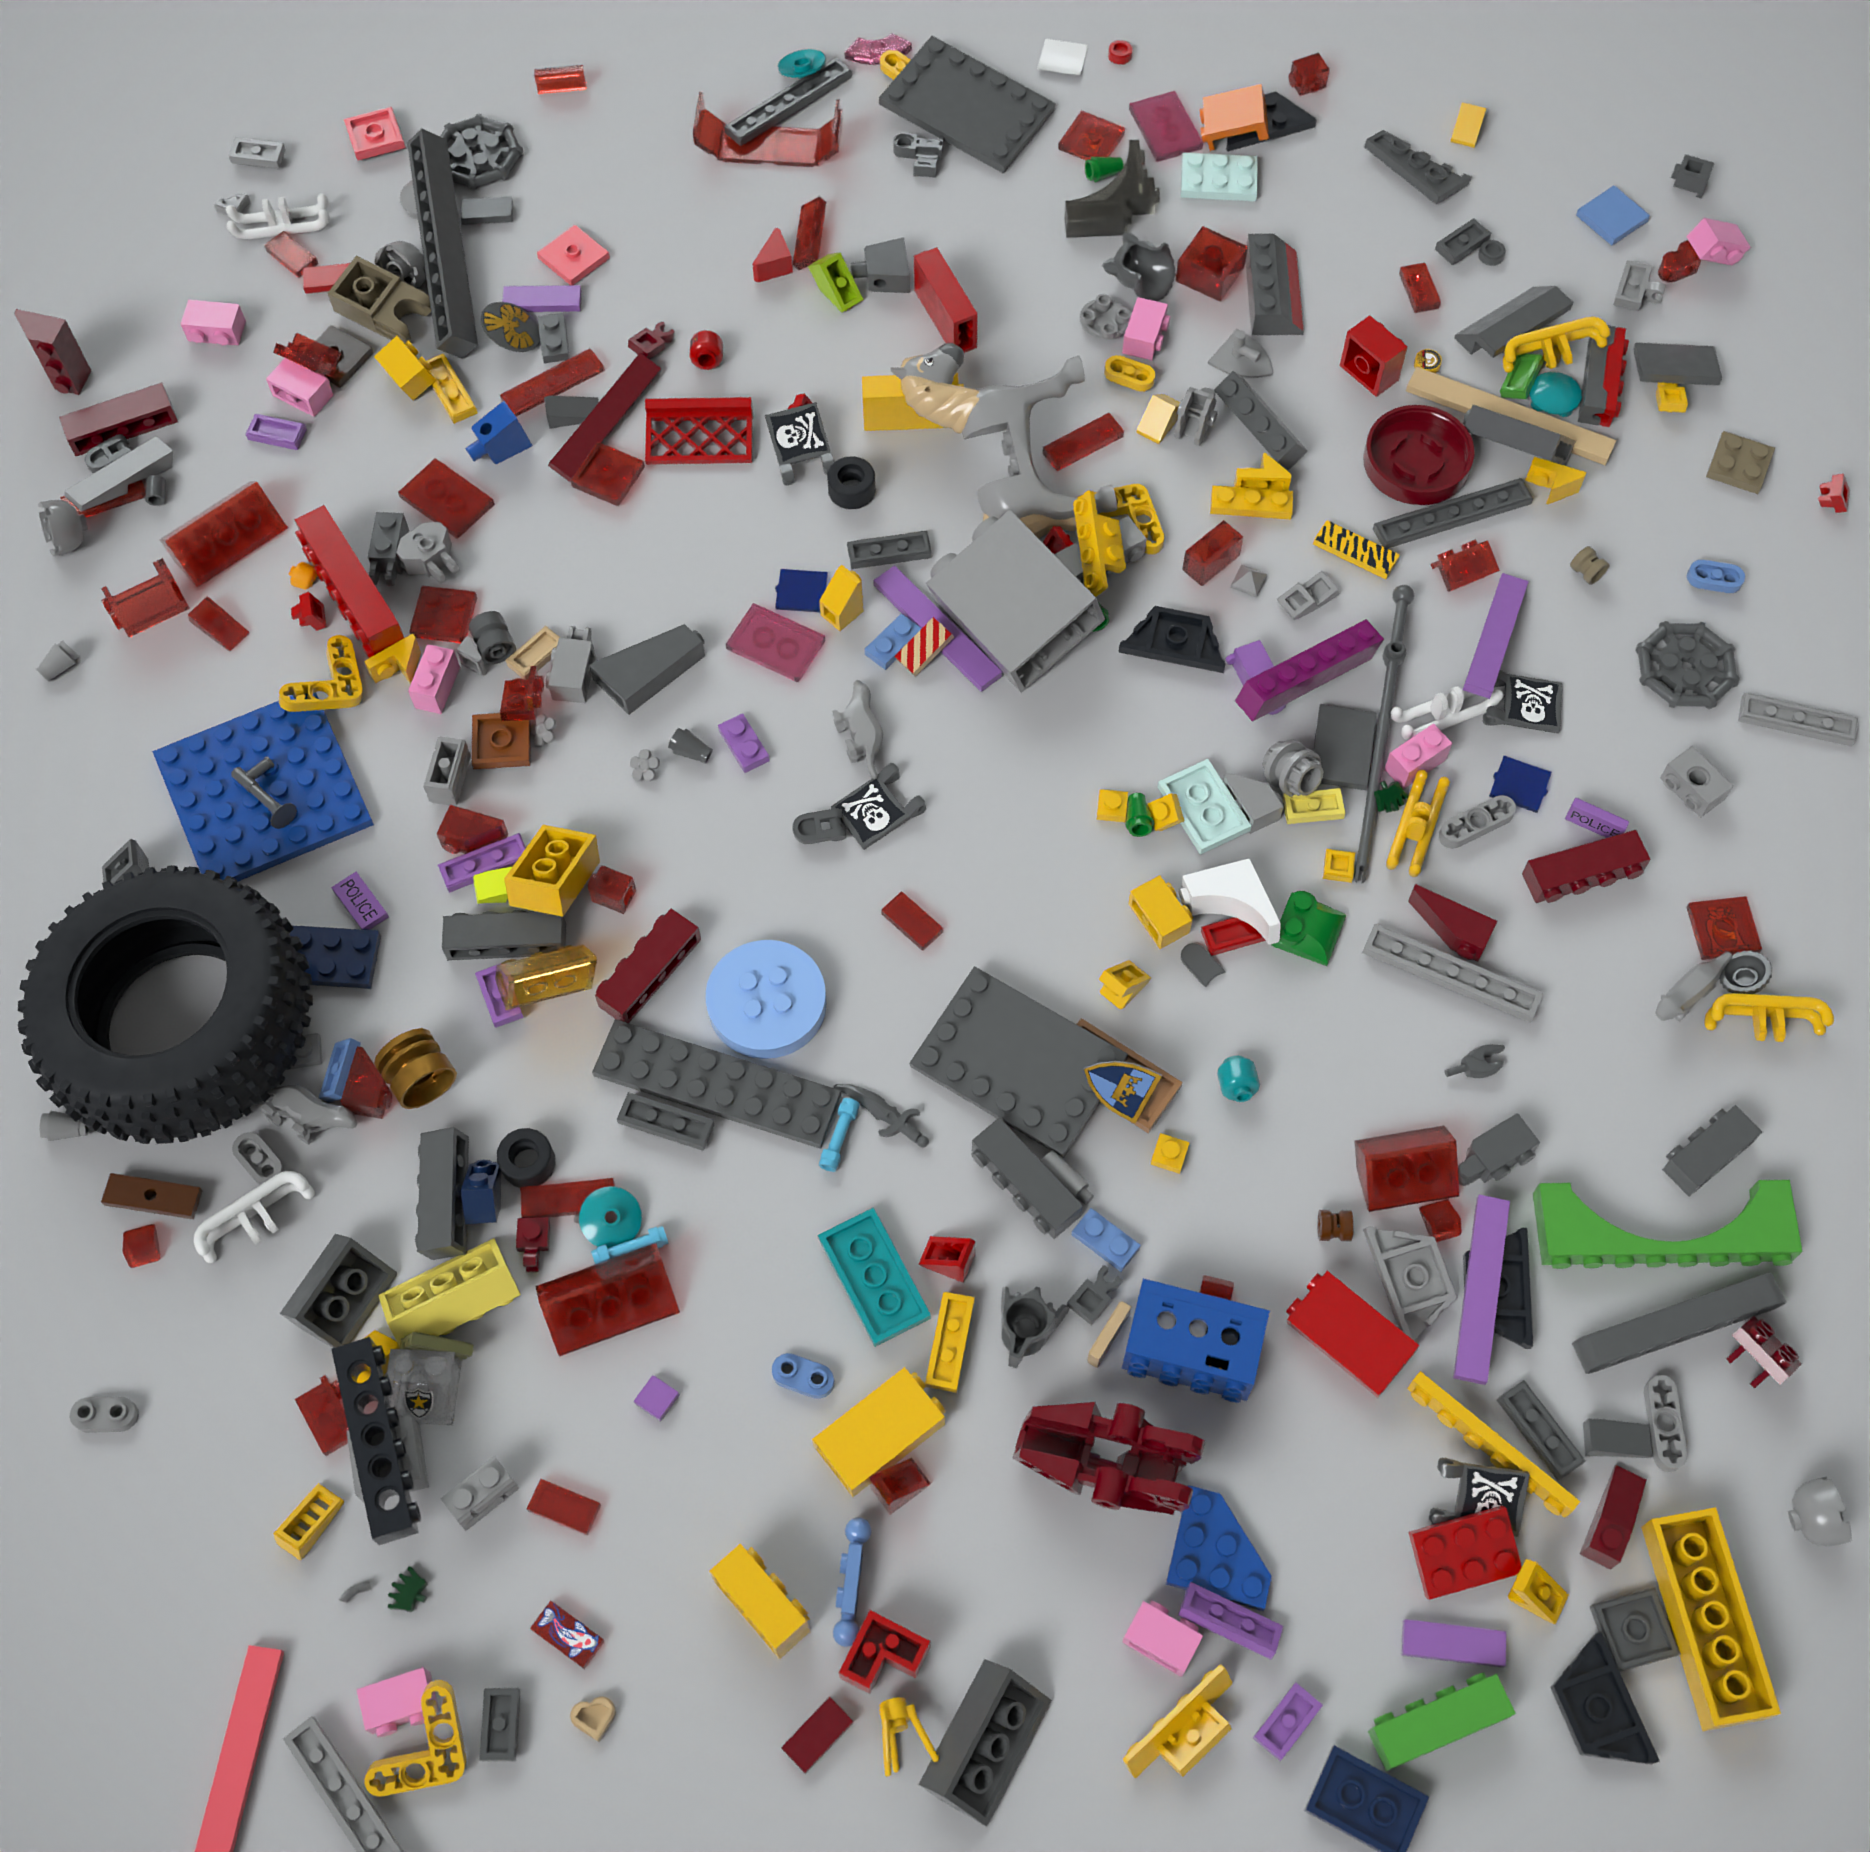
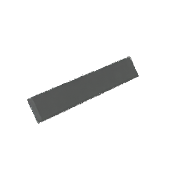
M834 58L819 71L801 78L725 125V133L742 146L852 77V70L839 59Z
M1519 478L1374 523L1373 530L1381 545L1388 549L1530 505L1533 497L1523 479Z

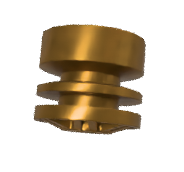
M424 1028L409 1030L390 1040L381 1048L374 1061L377 1070L382 1074L385 1082L391 1084L390 1089L402 1108L405 1109L419 1108L439 1098L452 1086L457 1076L456 1070L446 1055L440 1053L441 1049L430 1031Z

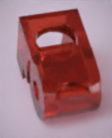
M1689 240L1680 243L1677 251H1670L1664 254L1658 269V276L1661 280L1672 283L1697 273L1702 259L1699 258Z

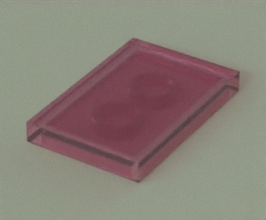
M1175 91L1129 103V111L1156 162L1180 156L1183 152L1191 153L1203 149V141Z
M753 603L725 645L727 650L799 682L826 639L825 635Z

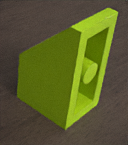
M840 252L827 254L808 266L819 290L840 312H844L864 300Z

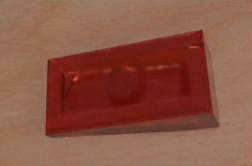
M208 596L188 613V619L195 627L229 652L249 634L246 628Z

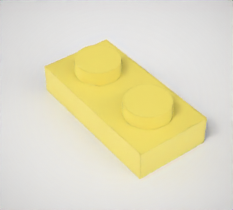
M1340 788L1316 790L1307 796L1293 795L1289 797L1283 794L1282 800L1287 824L1344 819L1346 813Z

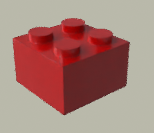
M1369 315L1347 331L1339 366L1374 396L1378 397L1399 381L1408 346L1400 338H1397L1388 331L1381 322H1378Z

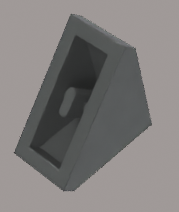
M130 839L102 866L103 883L110 880L112 884H115L118 880H124L123 874L132 872L134 876H138V873L145 872V868H149V860L136 840Z

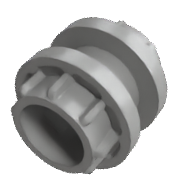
M1293 739L1284 742L1278 741L1272 745L1266 752L1262 763L1266 781L1274 787L1280 788L1289 797L1311 794L1320 785L1324 774L1320 756L1312 750L1306 749L1303 744Z

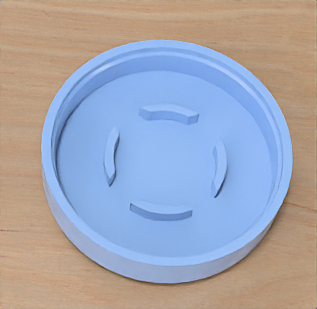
M759 940L733 949L714 967L706 987V1006L715 1033L729 1048L752 1058H778L799 1050L816 1035L826 1013L825 983L817 964L807 953L798 947L782 941Z

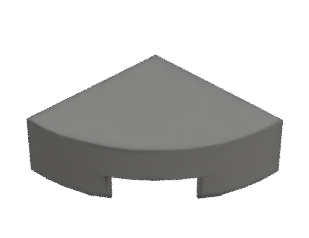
M235 194L236 197L225 200L222 198L214 204L216 212L227 215L226 207L233 205L237 212L242 213L250 203L249 196L246 194Z

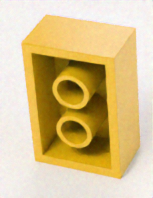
M542 825L504 878L509 906L563 917L600 863L596 835Z
M740 1543L709 1572L715 1584L774 1654L781 1659L810 1633L807 1623L810 1620L808 1612L796 1598L791 1602L786 1597L788 1595V1592L785 1590L786 1587L773 1572L768 1576L765 1573L767 1568L759 1554L752 1547L746 1550Z

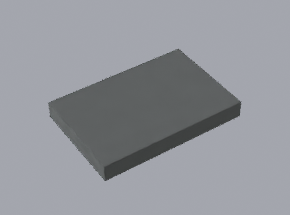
M1635 343L1633 352L1641 382L1720 385L1722 375L1714 346Z
M1320 704L1313 752L1317 753L1321 758V767L1324 771L1321 784L1366 791L1376 722L1375 712Z

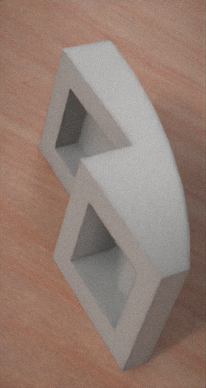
M1320 571L1303 585L1298 582L1278 597L1277 601L1293 620H1296L1320 608L1340 593L1339 589L1327 575Z

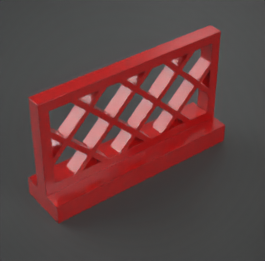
M751 397L645 399L646 465L752 463L753 405ZM710 420H716L721 426L711 434L704 425ZM736 420H747V426L739 434L730 426ZM652 421H664L668 427L658 434L652 429ZM682 421H691L695 425L686 434L677 427ZM672 430L682 437L673 446L664 440ZM701 430L708 438L698 446L690 438L697 431ZM725 430H728L734 436L727 445L722 444L717 439ZM712 441L721 448L716 455H708L703 451ZM740 441L746 447V455H735L730 449ZM659 442L668 449L662 456H652V449ZM687 442L695 450L689 455L682 456L676 450Z

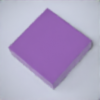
M652 1375L635 1398L634 1403L661 1421L679 1397V1392Z

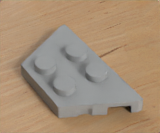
M1371 1226L1366 1227L1363 1231L1398 1328L1416 1341V1338L1457 1298L1435 1237L1420 1234L1416 1236L1410 1235L1407 1232H1392L1376 1229V1227Z

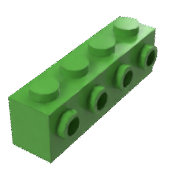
M1484 1672L1467 1679L1466 1683L1468 1686L1456 1691L1454 1685L1436 1692L1437 1700L1425 1704L1422 1698L1404 1706L1407 1712L1405 1714L1394 1717L1393 1712H1389L1374 1719L1376 1726L1372 1727L1368 1733L1385 1771L1515 1715L1514 1708L1498 1675L1495 1674L1487 1678Z

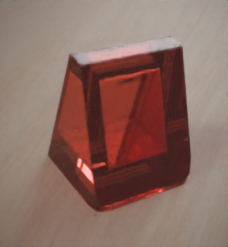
M1448 1199L1419 1207V1212L1429 1236L1435 1237L1436 1242L1461 1235V1217Z
M155 1224L123 1232L122 1253L130 1268L160 1260V1249Z
M1203 1275L1199 1293L1231 1300L1234 1283Z

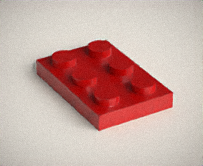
M1498 1506L1408 1532L1424 1594L1429 1600L1515 1576L1522 1568L1508 1512L1504 1506Z

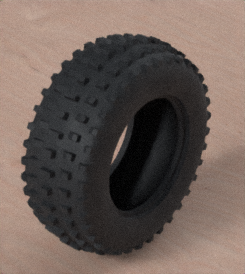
M175 865L162 868L160 872H157L155 867L145 868V872L138 873V876H134L132 872L123 874L124 880H118L115 884H112L110 880L102 883L103 890H98L93 893V896L89 891L82 895L84 902L74 908L69 905L64 910L67 916L58 923L52 922L48 927L52 932L49 937L45 938L44 941L39 940L35 948L39 952L35 959L28 960L26 969L30 971L27 980H21L19 988L24 991V999L18 1001V1011L23 1013V1019L18 1021V1031L26 1036L21 1046L24 1054L33 1057L28 1061L32 1072L42 1075L36 1080L37 1084L45 1092L49 1090L54 1092L49 1099L58 1108L63 1105L67 1109L65 1113L75 1122L79 1120L89 1129L104 1135L109 1132L116 1139L127 1141L129 1136H132L135 1142L150 1144L151 1138H154L157 1144L173 1143L174 1138H178L179 1142L189 1141L190 1139L197 1138V1133H200L202 1137L211 1135V1130L214 1132L221 1129L220 1125H223L225 1129L232 1126V1119L238 1120L243 1116L242 1113L247 1117L252 1113L250 1107L254 1104L257 1106L262 1101L266 1102L271 1097L268 1091L272 1087L276 1088L278 1085H281L286 1079L282 1075L286 1068L291 1069L298 1059L294 1054L297 1048L302 1049L306 1038L302 1035L303 1028L309 1027L311 1018L306 1013L309 1012V1007L313 1005V996L306 992L310 990V985L312 984L311 974L304 972V970L310 968L309 962L304 954L297 952L303 947L302 942L298 936H290L289 933L294 928L286 917L283 919L280 917V910L273 903L270 904L258 891L248 885L243 887L235 878L227 875L222 880L217 872L206 870L202 874L198 867L191 866L184 867L183 871H179L178 866ZM203 955L226 961V984L218 1007L209 1020L190 1038L172 1048L153 1054L126 1055L111 1051L109 1032L114 1010L124 992L143 973L162 962L182 956Z

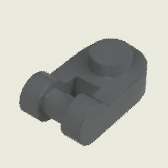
M118 434L90 449L85 455V463L89 470L95 473L134 448L129 446V441L124 435Z
M835 808L799 815L794 820L792 826L795 839L803 844L844 840L846 838V831L841 825V820L843 819L842 810ZM829 822L830 829L822 830L821 823Z

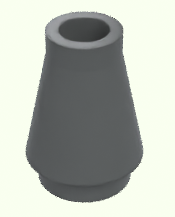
M681 728L674 732L668 748L673 750V754L694 759L704 764L708 761L713 751L712 748L704 744L688 729L682 730Z

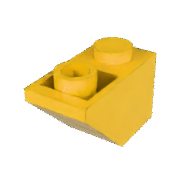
M843 565L837 568L819 600L821 616L839 631L844 629L863 612L862 580L855 571H849Z

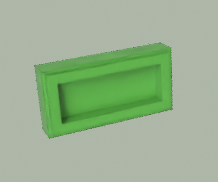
M1525 353L1516 356V360L1513 362L1514 370L1507 374L1500 389L1501 397L1527 400L1543 365V355Z

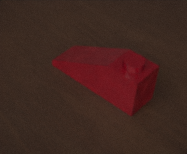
M1415 884L1408 900L1412 907L1451 950L1457 952L1464 959H1472L1478 962L1498 921Z
M1618 1465L1614 1466L1579 1553L1580 1555L1610 1570L1621 1562L1633 1532L1646 1479Z

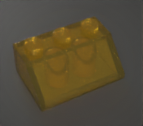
M582 944L578 946L567 945L549 953H535L529 958L521 960L510 959L496 966L495 981L505 1009L509 1010L592 989L597 958L591 950Z

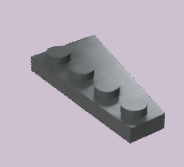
M1385 130L1366 139L1364 148L1435 204L1465 188L1471 181L1472 177L1464 173L1460 176L1452 172V166L1443 163L1441 166L1430 160L1431 155L1424 151L1411 150V144Z

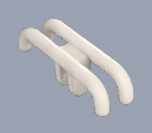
M321 193L317 196L318 203L316 205L289 209L285 197H278V208L280 210H273L269 199H262L264 212L250 214L239 213L233 205H228L226 213L232 220L228 221L226 226L230 234L243 240L319 231L326 227L329 222V214L326 210L328 199L325 194ZM319 216L315 221L292 224V219ZM268 222L269 227L241 229L236 223L255 224Z
M1456 686L1451 688L1446 695L1443 693L1435 694L1433 700L1402 711L1400 707H1394L1391 710V719L1396 723H1404L1430 712L1432 713L1436 721L1415 729L1411 725L1403 726L1401 735L1408 741L1433 723L1440 730L1486 713L1488 707H1496L1503 698V692L1496 689L1492 692L1490 699L1488 698L1479 704L1461 710L1464 699L1476 694L1464 691L1463 688L1460 689V687Z
M283 1171L274 1175L201 1223L194 1234L196 1251L199 1255H203L207 1263L215 1262L217 1259L214 1251L215 1242L241 1224L254 1244H258L262 1240L250 1218L259 1214L264 1220L266 1228L275 1233L279 1229L266 1208L293 1191L300 1192L305 1199H312L315 1195L313 1187L302 1174L295 1171Z

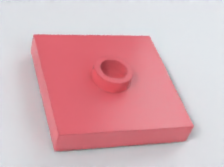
M392 107L344 119L357 161L405 148Z
M576 225L537 252L538 259L569 285H575L610 259L609 252Z

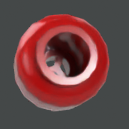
M703 330L697 332L691 338L689 357L695 367L702 370H711L718 367L722 362L723 342L717 333Z

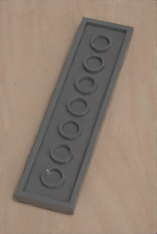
M616 1019L592 1071L594 1077L819 1149L822 1147L841 1097V1090Z

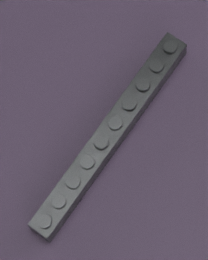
M421 128L407 142L436 347L438 350L463 359L478 345V339L476 336L448 145L446 139Z

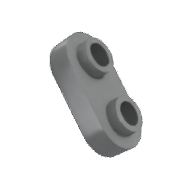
M248 1132L238 1136L232 1146L234 1156L259 1185L274 1175L285 1171L282 1162L259 1135ZM250 1148H256L253 1154L247 1155V1151ZM268 1169H274L270 1176H265V1172Z
M86 1397L78 1400L72 1406L70 1421L82 1432H123L135 1425L139 1413L137 1406L125 1397ZM122 1408V1414L114 1418V1412ZM85 1409H90V1414L86 1418H82V1412Z

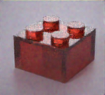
M1202 226L1178 260L1175 281L1221 302L1245 268L1248 246Z

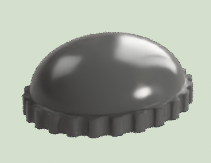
M1736 952L1722 970L1719 978L1720 984H1722L1724 989H1727V992L1758 993L1770 982V978H1772L1771 962H1768V958H1765L1763 954H1758V952Z

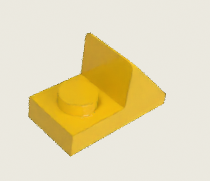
M1263 452L1260 469L1251 467L1237 468L1234 487L1289 491L1291 473L1267 453Z
M1533 457L1525 481L1551 489L1546 502L1548 505L1579 493L1586 472Z
M412 633L364 662L375 683L390 678L395 672L400 670L411 684L421 650L416 637Z
M1127 960L1104 970L1099 978L1104 983L1100 993L1117 1008L1123 1009L1149 983L1151 977L1130 960Z
M1526 1559L1516 1576L1508 1599L1549 1623L1556 1625L1569 1594L1537 1562Z

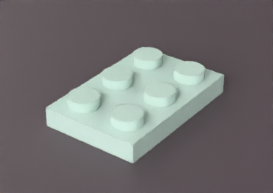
M1182 153L1181 198L1256 201L1257 156Z
M1209 759L1158 781L1157 787L1163 797L1170 793L1177 794L1184 817V822L1180 824L1200 855L1250 832L1251 824Z

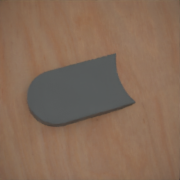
M1191 943L1182 949V963L1203 986L1207 987L1214 977L1226 973L1201 945Z

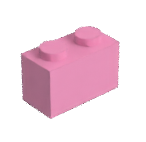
M1704 218L1686 236L1700 259L1732 266L1740 261L1743 255L1751 248L1736 224Z
M1137 297L1124 335L1123 354L1153 360L1155 351H1160L1163 344L1164 336L1161 333L1162 331L1167 332L1170 323V316L1166 315L1168 304Z
M188 300L181 326L188 341L239 346L246 320L239 304Z
M286 357L266 378L274 397L313 417L319 413L333 396L329 384L330 381L324 374L320 372L315 373L307 369L301 362H294Z
M427 644L408 690L416 709L442 714L460 670L454 650Z
M1433 723L1390 752L1384 770L1394 781L1399 782L1402 789H1405L1413 783L1419 770L1422 769L1428 773L1446 761L1452 742Z
M1143 1601L1122 1643L1182 1677L1203 1635L1197 1632L1199 1628L1192 1622L1184 1618L1177 1621L1167 1615L1169 1610L1155 1601H1151L1148 1604Z
M422 1667L357 1689L365 1730L371 1734H377V1737H384L397 1732V1726L409 1722L411 1726L423 1724L421 1697L425 1687L432 1682L431 1673ZM435 1691L433 1692L432 1698H430V1700H436Z

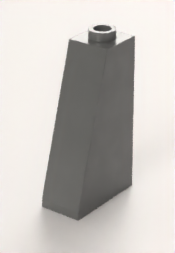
M1472 405L1471 410L1467 411L1463 420L1465 428L1471 434L1566 466L1576 442L1561 434L1476 405Z
M683 624L593 662L589 665L593 681L630 715L705 657L703 646L705 641L696 630L691 631Z

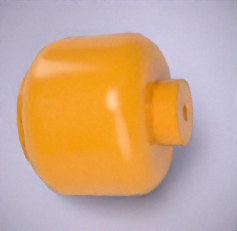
M299 562L296 567L292 566L289 571L291 585L305 590L312 587L317 578L314 566L306 562Z

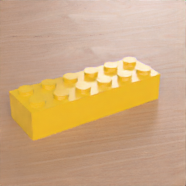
M1716 1507L1649 1520L1641 1529L1671 1629L1680 1651L1681 1662L1702 1731L1767 1720L1780 1715L1781 1711Z

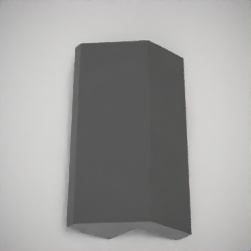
M1557 286L1532 287L1458 332L1454 338L1471 355L1483 348L1494 358L1505 350L1506 344L1511 338L1539 330L1570 311L1574 302Z

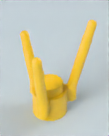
M903 1697L887 1699L879 1704L882 1721L884 1771L887 1777L892 1774L891 1763L893 1771L895 1773L899 1772L896 1733L906 1730L908 1728L907 1722L910 1720L933 1762L939 1761L934 1746L917 1717L914 1704L907 1706L906 1700Z

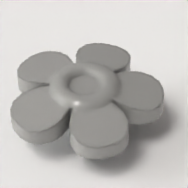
M545 714L537 716L536 724L531 725V736H535L534 744L536 746L542 747L545 742H553L555 734L552 730L556 727L555 719L547 718Z
M641 750L639 757L634 756L631 758L630 766L635 768L632 772V777L636 781H642L643 778L646 781L654 780L656 774L652 769L659 767V759L651 757L650 750Z

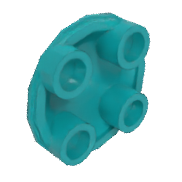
M1561 372L1543 373L1537 376L1529 393L1531 407L1536 411H1545L1549 414L1569 417L1582 399V390L1578 383Z

